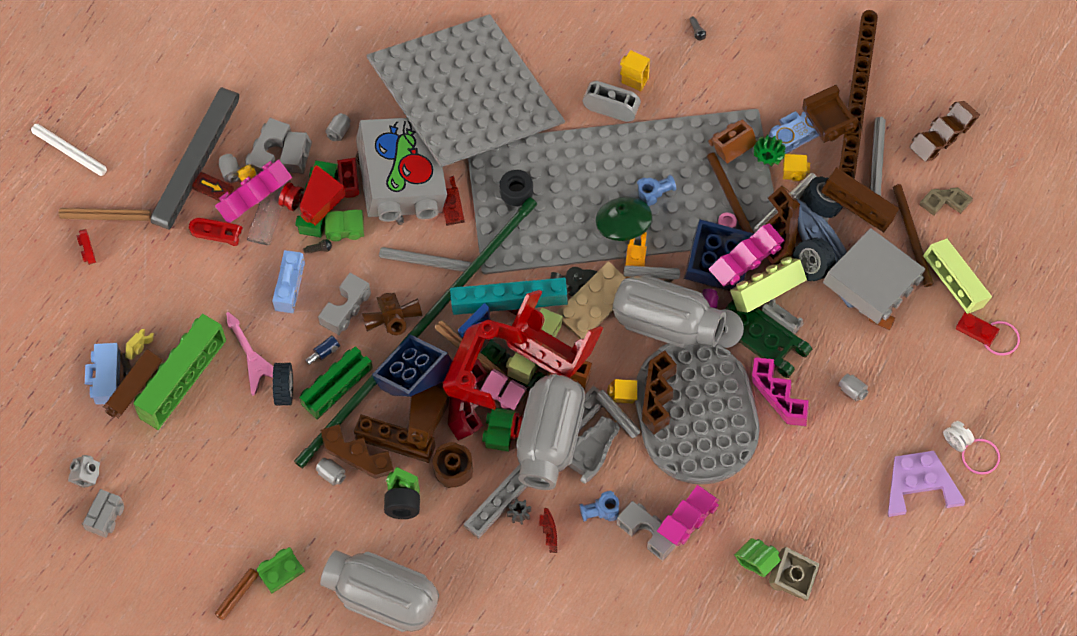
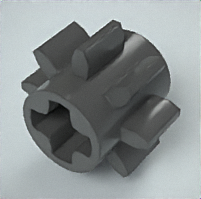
M515 499L513 505L508 504V508L511 511L507 512V517L512 516V523L520 522L522 525L525 519L530 520L528 513L531 512V506L526 507V500L522 502Z

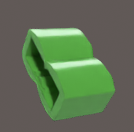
M362 210L329 212L325 216L326 238L331 241H340L343 238L357 240L360 237H364V216Z
M750 538L734 554L741 566L761 577H765L781 561L778 556V550L772 545H765L760 539Z

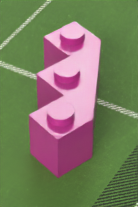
M280 160L274 163L269 161L262 166L263 170L252 178L248 176L241 181L239 188L230 194L226 192L219 197L220 202L215 207L227 223L237 219L249 208L262 201L292 178Z
M770 223L766 224L749 239L741 241L729 254L721 256L709 270L723 286L734 285L747 271L757 268L767 256L777 253L781 249L780 245L785 240Z
M755 357L752 373L755 387L786 424L807 426L809 400L790 398L791 380L773 378L774 359Z
M697 485L687 500L681 501L672 516L668 515L657 532L676 546L684 545L689 539L690 534L702 526L705 521L704 519L710 513L713 514L717 510L719 499Z

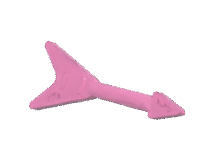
M227 312L228 328H232L247 355L251 394L254 396L262 376L273 378V366L252 350L239 327V320Z

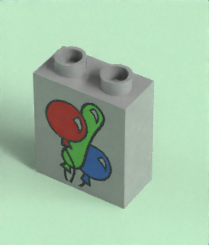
M409 119L360 120L356 142L368 217H379L381 221L390 222L399 219L401 215L416 214V217L419 219H431L436 217L438 213H442L447 197L443 167H440Z

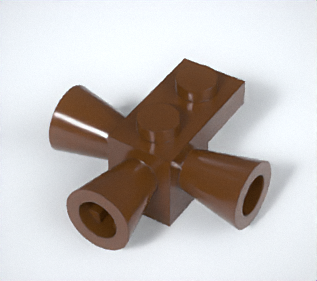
M384 293L380 297H376L381 312L362 313L367 332L384 324L387 333L394 336L405 332L406 322L404 318L423 317L418 298L400 307L395 293Z

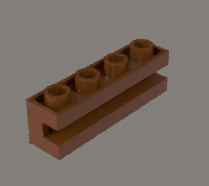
M837 167L828 177L820 191L883 233L893 222L899 210L897 206Z
M360 414L354 429L355 440L364 438L366 444L426 463L430 462L436 446L434 437H431L426 447L407 442V428Z

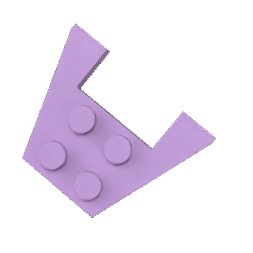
M934 451L895 456L888 517L906 514L903 495L942 489L947 508L965 505L964 498Z

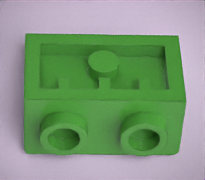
M396 467L394 472L389 473L386 480L388 490L409 488L418 493L420 492L417 476Z
M290 547L281 549L276 553L275 557L263 561L256 569L259 577L271 594L305 572Z

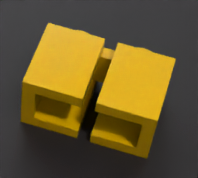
M630 50L628 55H624L620 62L622 66L620 75H622L621 83L641 92L649 79L650 58Z

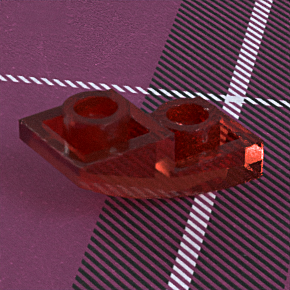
M544 508V515L540 514L539 526H543V533L546 534V546H549V552L557 553L556 525L549 509Z

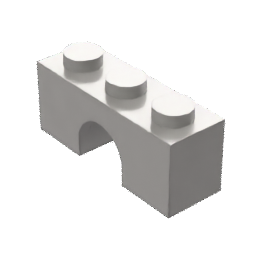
M269 118L268 122L263 124L259 139L255 140L251 154L247 155L245 160L246 165L250 164L255 168L256 175L263 170V165L269 161L275 162L274 155L268 153L267 150L275 146L284 147L287 132H291L289 124Z
M352 273L348 274L339 287L341 296L347 298V302L341 306L328 302L318 316L320 325L337 335H340L342 331L348 328L350 319L358 314L360 305L363 301H367L371 294L369 283Z
M631 501L617 517V525L631 537L641 529L650 531L653 537L648 541L647 549L663 561L676 547L675 544L657 532L662 521L657 516H651L647 513L646 508L640 503L636 504Z

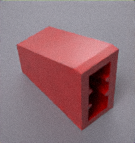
M317 165L312 171L300 203L301 217L307 223L311 222L315 226L346 196L344 186Z

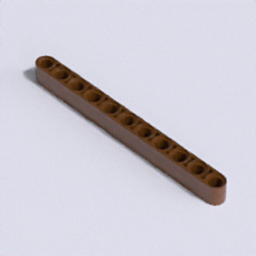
M866 10L861 16L848 103V111L853 118L857 117L858 123L855 129L856 132L844 134L839 165L841 171L854 179L856 176L878 15L873 10Z

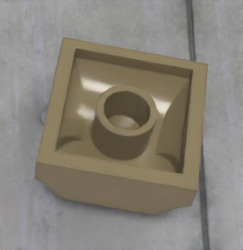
M784 547L778 555L781 561L771 571L769 577L770 586L776 591L783 590L807 601L820 564Z

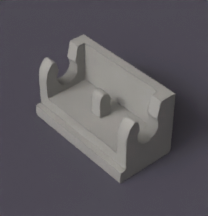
M287 132L280 161L288 172L304 174L312 144L307 133Z
M775 299L770 300L768 305L765 304L763 306L762 312L794 334L804 324L801 317L797 319L776 304Z

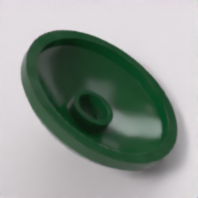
M633 197L613 199L604 204L596 215V227L600 234L615 241H627L639 237L648 230L652 222L650 207L644 201Z

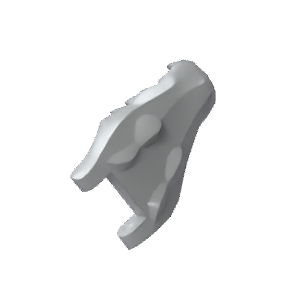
M602 416L594 427H590L582 436L577 438L572 463L569 467L582 475L580 481L584 484L590 481L602 467L612 441L620 429L619 425L610 418Z

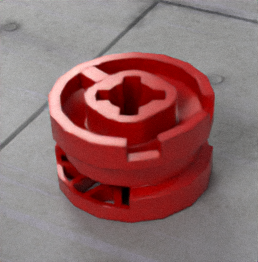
M287 182L278 199L279 206H286L288 210L294 212L298 208L296 205L301 203L304 195L301 191H304V188L300 186L295 187L293 183Z
M514 413L510 440H516L519 436L523 416H520L518 413Z

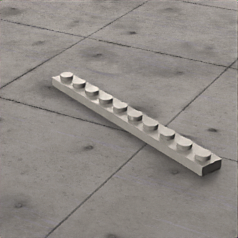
M595 386L585 394L584 413L579 431L603 407L595 398L596 394L600 391ZM521 464L464 523V527L478 539L508 508V504H512L528 487L518 479Z

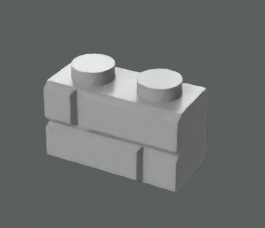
M100 489L82 523L84 529L106 538L108 533H112L115 528L116 522L114 521L116 517L123 513L124 503L122 498Z

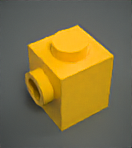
M785 154L783 179L796 182L804 180L806 173L810 174V162H807V155Z
M614 379L607 387V394L615 403L633 404L637 400V380Z

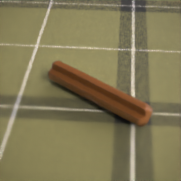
M248 569L215 612L216 617L225 620L258 577V573L254 569Z

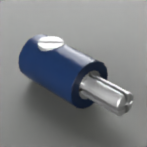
M331 335L313 349L314 353L306 359V363L310 365L318 358L323 360L329 354L335 352L340 347V344Z

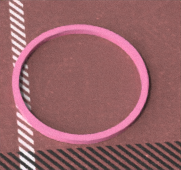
M1003 321L991 323V325L1005 324L1010 326L1016 332L1018 341L1016 347L1007 353L995 352L991 350L987 345H985V347L991 353L996 355L1003 356L1013 353L1017 349L1020 342V336L1017 329L1013 325Z
M975 439L974 442L982 441L994 447L998 455L997 464L993 469L987 472L975 471L971 469L965 462L964 450L962 452V460L964 465L968 470L976 474L984 475L993 472L1000 462L999 450L992 442L988 440Z

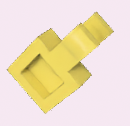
M141 329L139 333H136L126 343L125 357L133 360L137 354L140 355L144 348L143 344H149L153 341L154 333L144 336L145 329Z

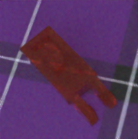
M451 176L449 179L452 188L446 189L447 197L443 207L446 226L465 223L459 190L456 187L454 176Z

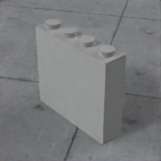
M870 228L828 271L823 283L876 324H879L882 319H888L893 307L897 309L900 306L904 296L907 298L911 294L914 285L918 286L924 279L922 274L925 268Z

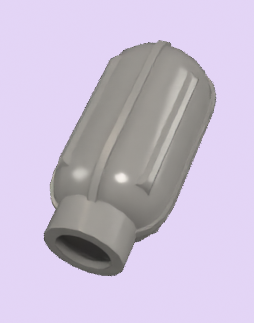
M647 275L624 279L617 289L612 308L616 319L627 330L681 348L699 342L715 347L721 338L726 322V312L710 307L702 293Z
M551 374L538 380L534 387L530 389L516 444L517 457L521 464L518 479L524 485L540 490L554 489L559 472L572 463L585 403L584 388L578 382L562 375Z
M335 550L324 567L320 581L321 586L336 592L338 598L344 603L345 608L401 632L418 631L428 625L438 604V590L427 579L426 575L371 552L349 556Z

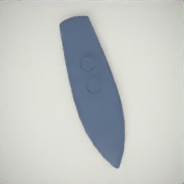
M796 199L800 203L797 228L802 241L814 237L824 239V241H827L832 246L837 263L847 253L841 240L822 216L812 212L807 207V204ZM840 296V298L844 301V303L847 305V307H849V308H853V307H854L853 305H851L849 302H847L845 299H843V298Z

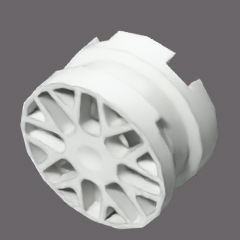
M956 421L951 424V428L945 429L943 434L946 441L955 450L963 452L966 449L965 446L971 445L974 442V436L969 429L966 430L963 427L964 424L962 422Z

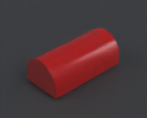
M356 157L337 160L339 183L345 188V198L358 196L360 192Z

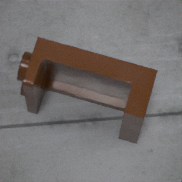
M837 85L803 100L802 109L824 143L834 141L845 133L850 134L857 128L858 119L851 116L842 102Z

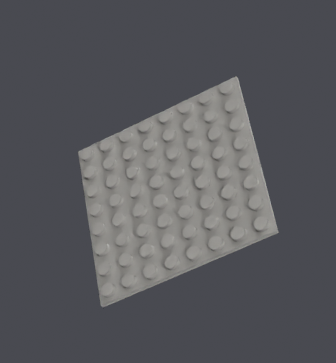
M490 14L367 54L366 56L440 167L565 123L564 118Z

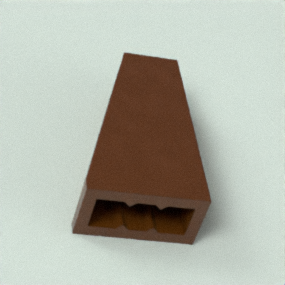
M146 349L104 404L105 412L109 416L119 419L163 360Z
M432 386L411 396L407 442L423 447L427 446L449 405L450 396L445 393L443 388Z

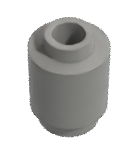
M342 113L334 116L326 129L327 137L332 141H341L350 127V118Z
M232 154L221 156L218 165L224 180L230 183L238 181L239 174L237 171L240 168L236 158Z
M846 374L839 382L841 391L855 401H862L869 392L867 390L868 386L854 375Z
M323 458L316 467L318 475L333 486L341 484L346 477L345 469L331 459Z

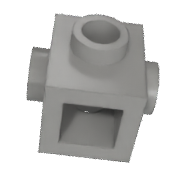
M82 455V457L73 459L70 465L68 481L83 488L95 485L96 479L99 476L100 462L93 460V457L88 455Z

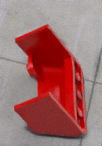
M537 290L526 294L512 324L513 327L519 328L524 343L521 345L506 340L508 347L552 374L568 378L572 377L591 355L603 327L599 326L588 330L584 339L577 340L573 347H570L542 330L545 321L544 315L535 309L542 291Z
M485 320L470 326L463 336L443 382L445 393L450 397L495 410L496 404L491 394L474 389L476 378L471 371L485 339L497 337L523 345L524 340L519 328L492 320Z

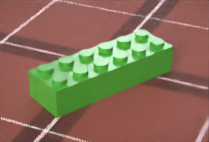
M203 313L194 320L189 332L185 333L179 345L171 350L169 358L158 367L156 375L148 380L143 392L135 397L133 405L140 420L157 430L161 428L226 342L220 323Z

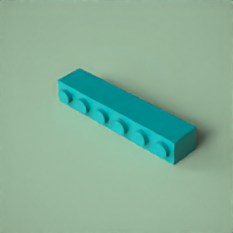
M566 278L450 288L453 315L475 313L484 303L489 307L490 312L520 309L526 294L541 290L542 294L535 308L568 305Z

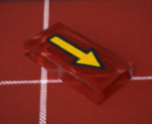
M200 172L192 185L193 190L220 201V196L226 192L230 194L234 190L232 185L204 172Z

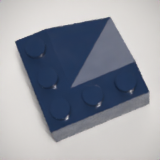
M699 219L684 279L728 291L735 288L737 283L744 281L745 274L734 285L723 286L709 268L721 256L729 254L741 241L749 239L754 234Z
M410 334L372 374V377L380 389L390 395L411 397L443 382L453 361L447 352Z

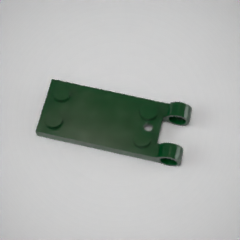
M734 300L725 308L735 312L742 320L743 335L739 343L760 358L774 359V367L785 378H789L795 371L793 365L783 359L787 353L794 348L800 356L806 358L813 350L808 342L796 336L758 308L748 313L737 311Z

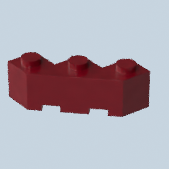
M476 359L471 373L474 374L477 383L488 374L479 359ZM450 397L448 426L459 441L472 435L484 425L474 410L479 405Z

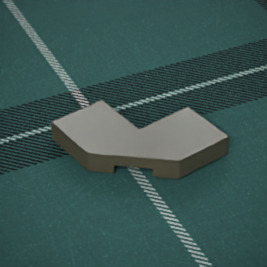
M950 188L948 190L931 189L920 202V206L935 216L946 203L961 214L972 202L973 198L959 188Z

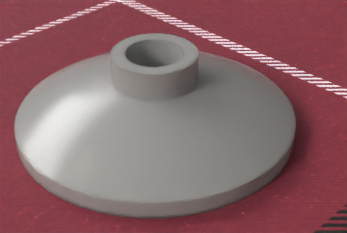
M723 309L722 311L726 312L725 331L722 333L717 345L729 348L736 345L742 338L743 323L735 312Z

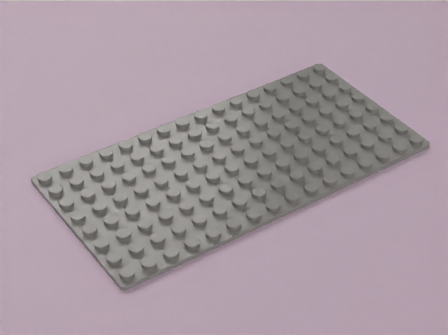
M750 109L536 133L469 157L468 162L479 253L485 249L521 207L508 205L501 198L500 180L506 172L511 170L527 172L533 181L532 198L537 202V206L519 223L481 266L482 273L492 274L626 258L627 246L630 240L615 241L600 234L596 227V215L599 209L607 202L619 197L639 199L637 181L642 178H652L659 181L667 178L670 174L674 178L676 190L662 193V197H659L654 205L649 206L652 212V222L646 231V256L690 251L699 219L718 224V218L721 214L732 213L735 215L707 158V155L715 152L717 155L715 146H711L708 140L715 133L725 130L727 125L734 124L743 119L753 128L756 141H758L761 136L764 137L759 110ZM754 147L728 164L717 155L753 230L775 208L768 200V197L774 193L769 164L764 165L762 161L757 162V157L754 156ZM514 184L509 189L518 192L524 189V187ZM737 220L735 229L742 230ZM641 235L635 238L634 245L641 246Z

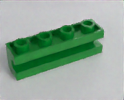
M356 346L351 350H347L343 354L342 359L334 362L324 375H320L310 388L302 391L299 397L301 405L318 420L373 369L372 361L367 356L363 357L361 351Z

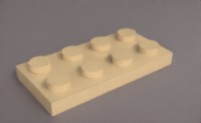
M608 261L568 300V305H563L556 314L563 316L562 323L579 339H584L588 330L598 327L613 312L615 294L626 277Z

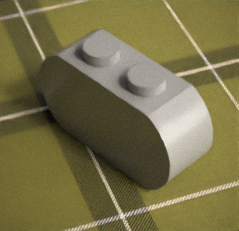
M600 81L589 83L582 100L585 107L590 111L625 122L634 120L641 104L640 98L634 92Z

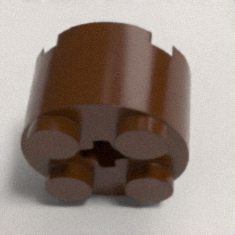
M448 442L438 447L433 457V469L436 479L446 488L459 487L467 483L472 478L473 473L472 455L469 449L456 442Z

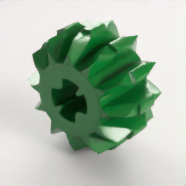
M767 134L765 137L761 136L755 143L754 156L757 157V162L762 161L764 165L768 163L772 167L774 164L778 165L784 158L786 148L782 144V139L777 140L776 136L772 138Z

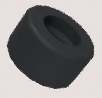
M511 170L502 176L499 186L500 195L506 204L522 206L529 197L532 198L533 181L527 172ZM514 184L522 185L524 189L518 192L511 191L509 187Z
M394 488L385 493L384 513L387 516L395 519H411L419 514L420 494L417 491L409 488Z

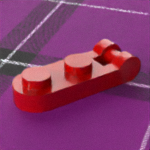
M195 218L189 223V230L192 236L224 242L232 246L238 245V237L243 230V227L237 224L205 218ZM227 231L232 232L231 235H226Z

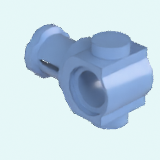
M671 174L659 181L652 178H642L637 181L639 199L648 206L654 205L657 199L662 197V193L676 190V184Z
M612 491L602 493L601 497L595 500V503L579 504L583 522L597 516L600 519L604 518L608 521H615L619 516V499ZM611 503L614 504L615 507L609 509L606 507V505Z

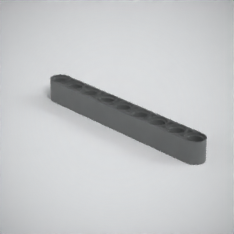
M223 87L218 90L152 213V224L168 230L172 228L238 104L239 93Z

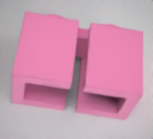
M493 369L480 391L490 393L492 398L500 402L499 405L504 409L515 410L527 388L512 379L503 395H499L509 377Z

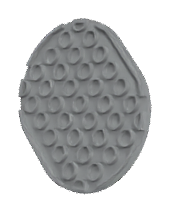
M700 342L683 348L668 343L649 356L641 366L636 378L637 400L635 404L643 442L650 458L666 474L687 483L712 484L734 476L750 461L759 439V419L750 380L742 363L726 348L720 345L712 347ZM665 350L677 364L676 374L667 380L668 384L673 388V399L663 405L670 414V423L653 435L642 421L648 366L651 359Z

